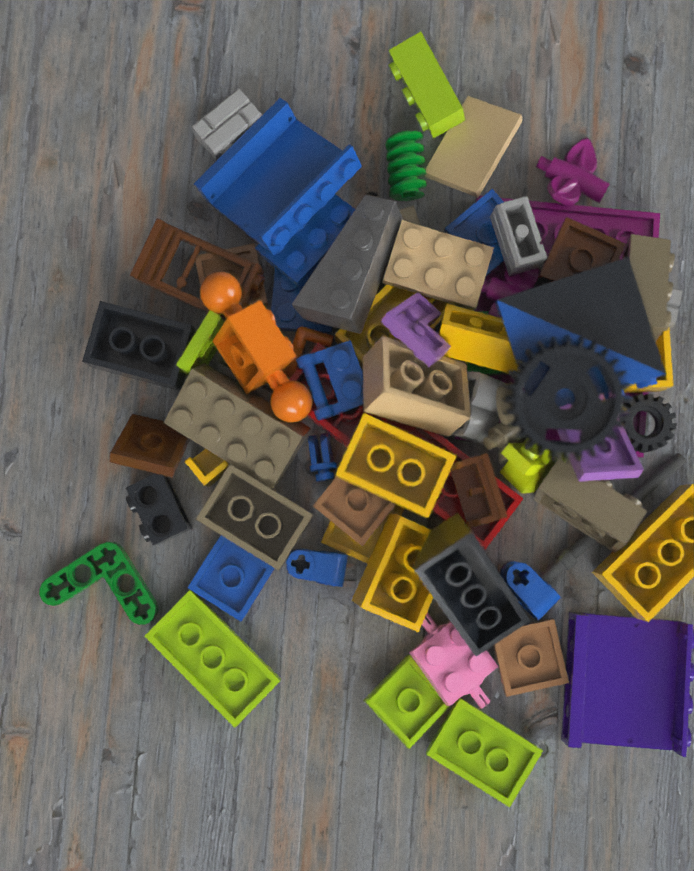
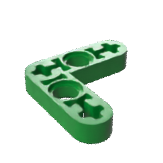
M116 542L100 544L47 578L40 586L39 595L41 600L45 604L56 606L67 602L104 578L133 623L144 625L154 620L158 614L157 601L124 548ZM106 548L108 551H116L117 555L113 557L114 564L112 562H104L97 567L90 559L93 556L94 561H99L105 557L106 552L104 550ZM81 564L88 566L91 571L90 579L85 583L78 581L75 577V570ZM123 574L131 575L135 581L133 589L129 592L122 591L118 586V580ZM68 581L72 585L65 587L59 592L61 598L58 596L51 597L49 594L53 590L51 584L56 586ZM139 590L143 593V595L137 597L142 605L147 603L150 605V609L147 611V618L145 615L138 616L136 614L139 605L135 599L130 602L126 599L135 595Z

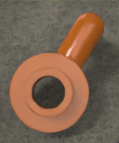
M299 327L292 343L296 357L284 369L285 375L291 378L298 369L296 359L303 356L306 341L316 344L319 342L323 346L331 347L334 336L307 327Z

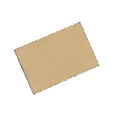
M468 96L462 105L466 121L447 131L426 167L425 177L478 198L523 120L521 114Z

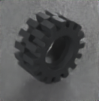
M639 394L632 397V401L622 403V408L631 411V414L620 415L619 419L626 425L624 429L635 452L645 453L658 450V448L667 445L666 441L671 440L674 436L671 431L677 427V423H672V419L676 418L675 412L670 414L668 409L672 408L669 403H662L664 398L660 396L655 398L654 394ZM640 411L649 413L655 421V428L648 436L640 435L633 427V418Z

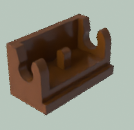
M488 453L454 463L450 471L468 527H476L507 518Z

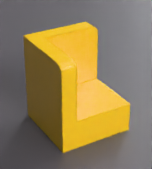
M204 449L194 458L189 457L185 460V463L201 483L207 487L218 481L230 465V463L207 449Z

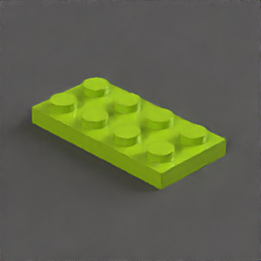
M191 590L145 635L148 641L234 728L281 681V678Z

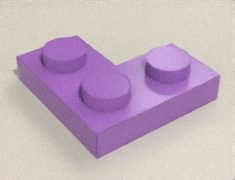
M419 292L387 312L381 320V323L389 329L394 337L400 339L413 351L419 360L426 363L429 367L443 357L451 347L430 327L442 313Z

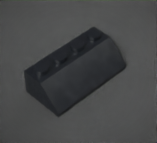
M456 513L429 532L413 565V569L476 657L530 621L459 513Z

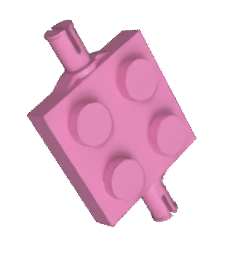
M427 612L422 623L427 634L422 642L409 653L446 706H451L463 695L470 694L479 709L484 708L491 701L480 685L485 677L498 668V665L487 650L476 657L451 621L437 626Z

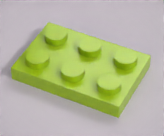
M459 698L454 703L427 748L426 755L510 808L543 750L469 702Z

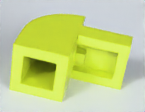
M526 440L523 443H509L501 452L509 461L501 469L500 473L521 494L534 493L557 461V457L554 461L548 459V450H545L541 457L536 456V444L528 450L525 449L524 444Z

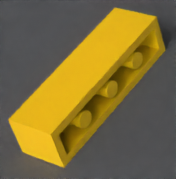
M446 304L438 335L451 346L444 355L445 357L506 373L509 370L519 372L502 318Z

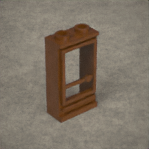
M158 218L156 219L132 269L131 277L152 289L208 314L210 310L205 307L201 299L182 291V288L187 285L186 279L200 250H203L243 269L238 280L242 289L240 305L243 309L250 306L249 303L254 293L258 294L265 282L264 271L259 264L202 240ZM183 241L194 246L195 249L182 277L177 279V287L175 288L162 282L180 242ZM217 313L225 322L226 317L224 316V314Z

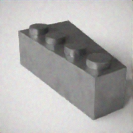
M368 195L364 196L292 303V306L304 320L361 334L391 255L401 221L404 220L395 201Z

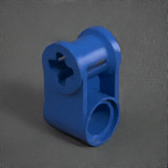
M296 549L288 556L286 568L289 574L297 579L343 587L348 555L323 550ZM299 555H304L305 561L310 562L309 567H303L302 572L296 571V565L291 564V561L297 560Z
M510 561L500 569L499 574L517 601L538 621L561 598L545 580L525 563ZM514 570L521 571L519 573L520 582L513 581L515 576L512 572Z

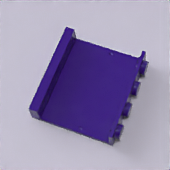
M569 612L566 671L569 683L564 684L561 740L571 748H582V743L671 750L681 757H687V747H690L692 740L691 731L688 727V717L693 711V699L690 695V682L694 680V664L691 662L692 649H694L693 624L662 619H651L649 622L635 617Z

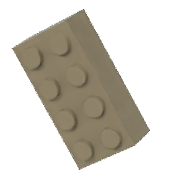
M206 363L191 369L164 421L166 425L271 489L282 480L311 430V427L301 421L289 423L280 420L273 413L271 403L253 392L246 394L240 384Z

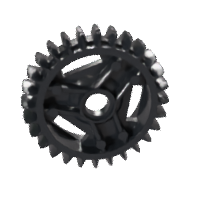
M569 335L563 337L562 345H558L556 338L551 337L549 339V348H546L542 341L536 343L537 354L530 349H526L525 355L528 360L526 362L519 358L515 360L516 365L520 368L519 372L513 370L507 372L514 379L513 383L503 384L504 388L511 390V396L501 398V401L511 403V408L504 410L503 415H513L514 420H511L507 427L513 428L518 426L520 430L515 434L514 438L518 440L526 436L528 439L524 444V448L527 450L536 444V456L541 457L545 450H548V459L550 461H554L557 453H561L562 461L568 463L570 453H573L575 459L580 462L583 460L582 451L586 450L589 456L595 457L594 446L597 445L603 450H607L608 446L604 439L606 437L613 440L618 439L616 433L612 431L613 428L626 427L618 419L620 415L631 414V411L622 408V403L632 401V397L622 396V390L631 387V384L620 383L619 378L627 372L626 370L615 371L613 369L619 362L618 358L609 361L605 359L609 349L605 348L596 353V341H592L587 348L583 347L584 337L582 336L577 338L574 345H571ZM542 362L550 367V369L530 396L522 391V388L539 363ZM594 366L601 372L608 386L609 398L601 401L587 371ZM562 389H567L574 395V403L568 409H561L555 403V396ZM546 428L580 430V441L545 440Z

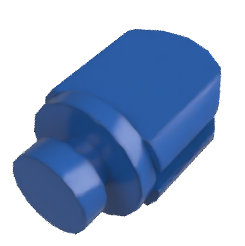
M322 433L320 435L323 463L317 436H308L311 458L310 472H318L315 475L316 482L334 480V473L330 472V470L337 468V462H334L329 434Z

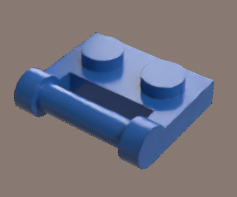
M351 340L296 359L298 368L303 369L317 409L314 411L317 421L364 405L363 373ZM324 362L338 403L329 405L315 367V365Z

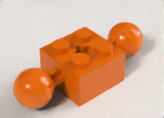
M222 271L211 273L201 284L200 297L205 307L215 313H223L226 317V321L213 339L216 348L246 394L268 383L273 390L270 400L273 413L285 422L301 421L311 410L312 396L305 385L297 381H289L283 372L296 357L291 341L286 336H283L276 325L273 313L264 307L261 300L245 309L241 307L242 289L239 281L233 275Z

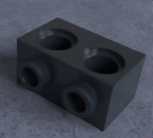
M155 473L126 487L129 494L126 496L127 504L134 514L138 513L142 521L139 529L146 542L151 541L152 545H160L193 529L168 476ZM149 487H154L157 491V499L152 504H147L143 497L145 490ZM162 515H166L171 522L170 529L165 533L160 532L157 528V520Z

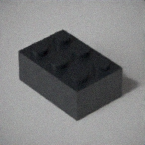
M100 301L82 362L98 370L180 391L186 374L176 364L197 331L193 325Z

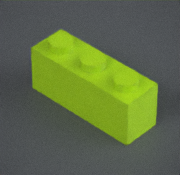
M422 32L415 34L388 50L392 62L388 64L389 69L396 81L401 79L404 83L405 88L401 90L408 105L415 104L419 113L415 114V117L422 131L428 129L434 139L466 121L463 107Z

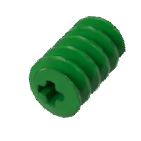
M419 131L397 132L391 135L385 142V148L388 151L386 153V160L389 163L387 165V172L390 175L388 177V184L391 187L389 189V196L396 201H412L425 196L423 192L419 191V189L427 186L426 180L418 179L426 175L425 168L417 167L425 163L424 156L416 155L424 151V145L416 143L423 139V133Z

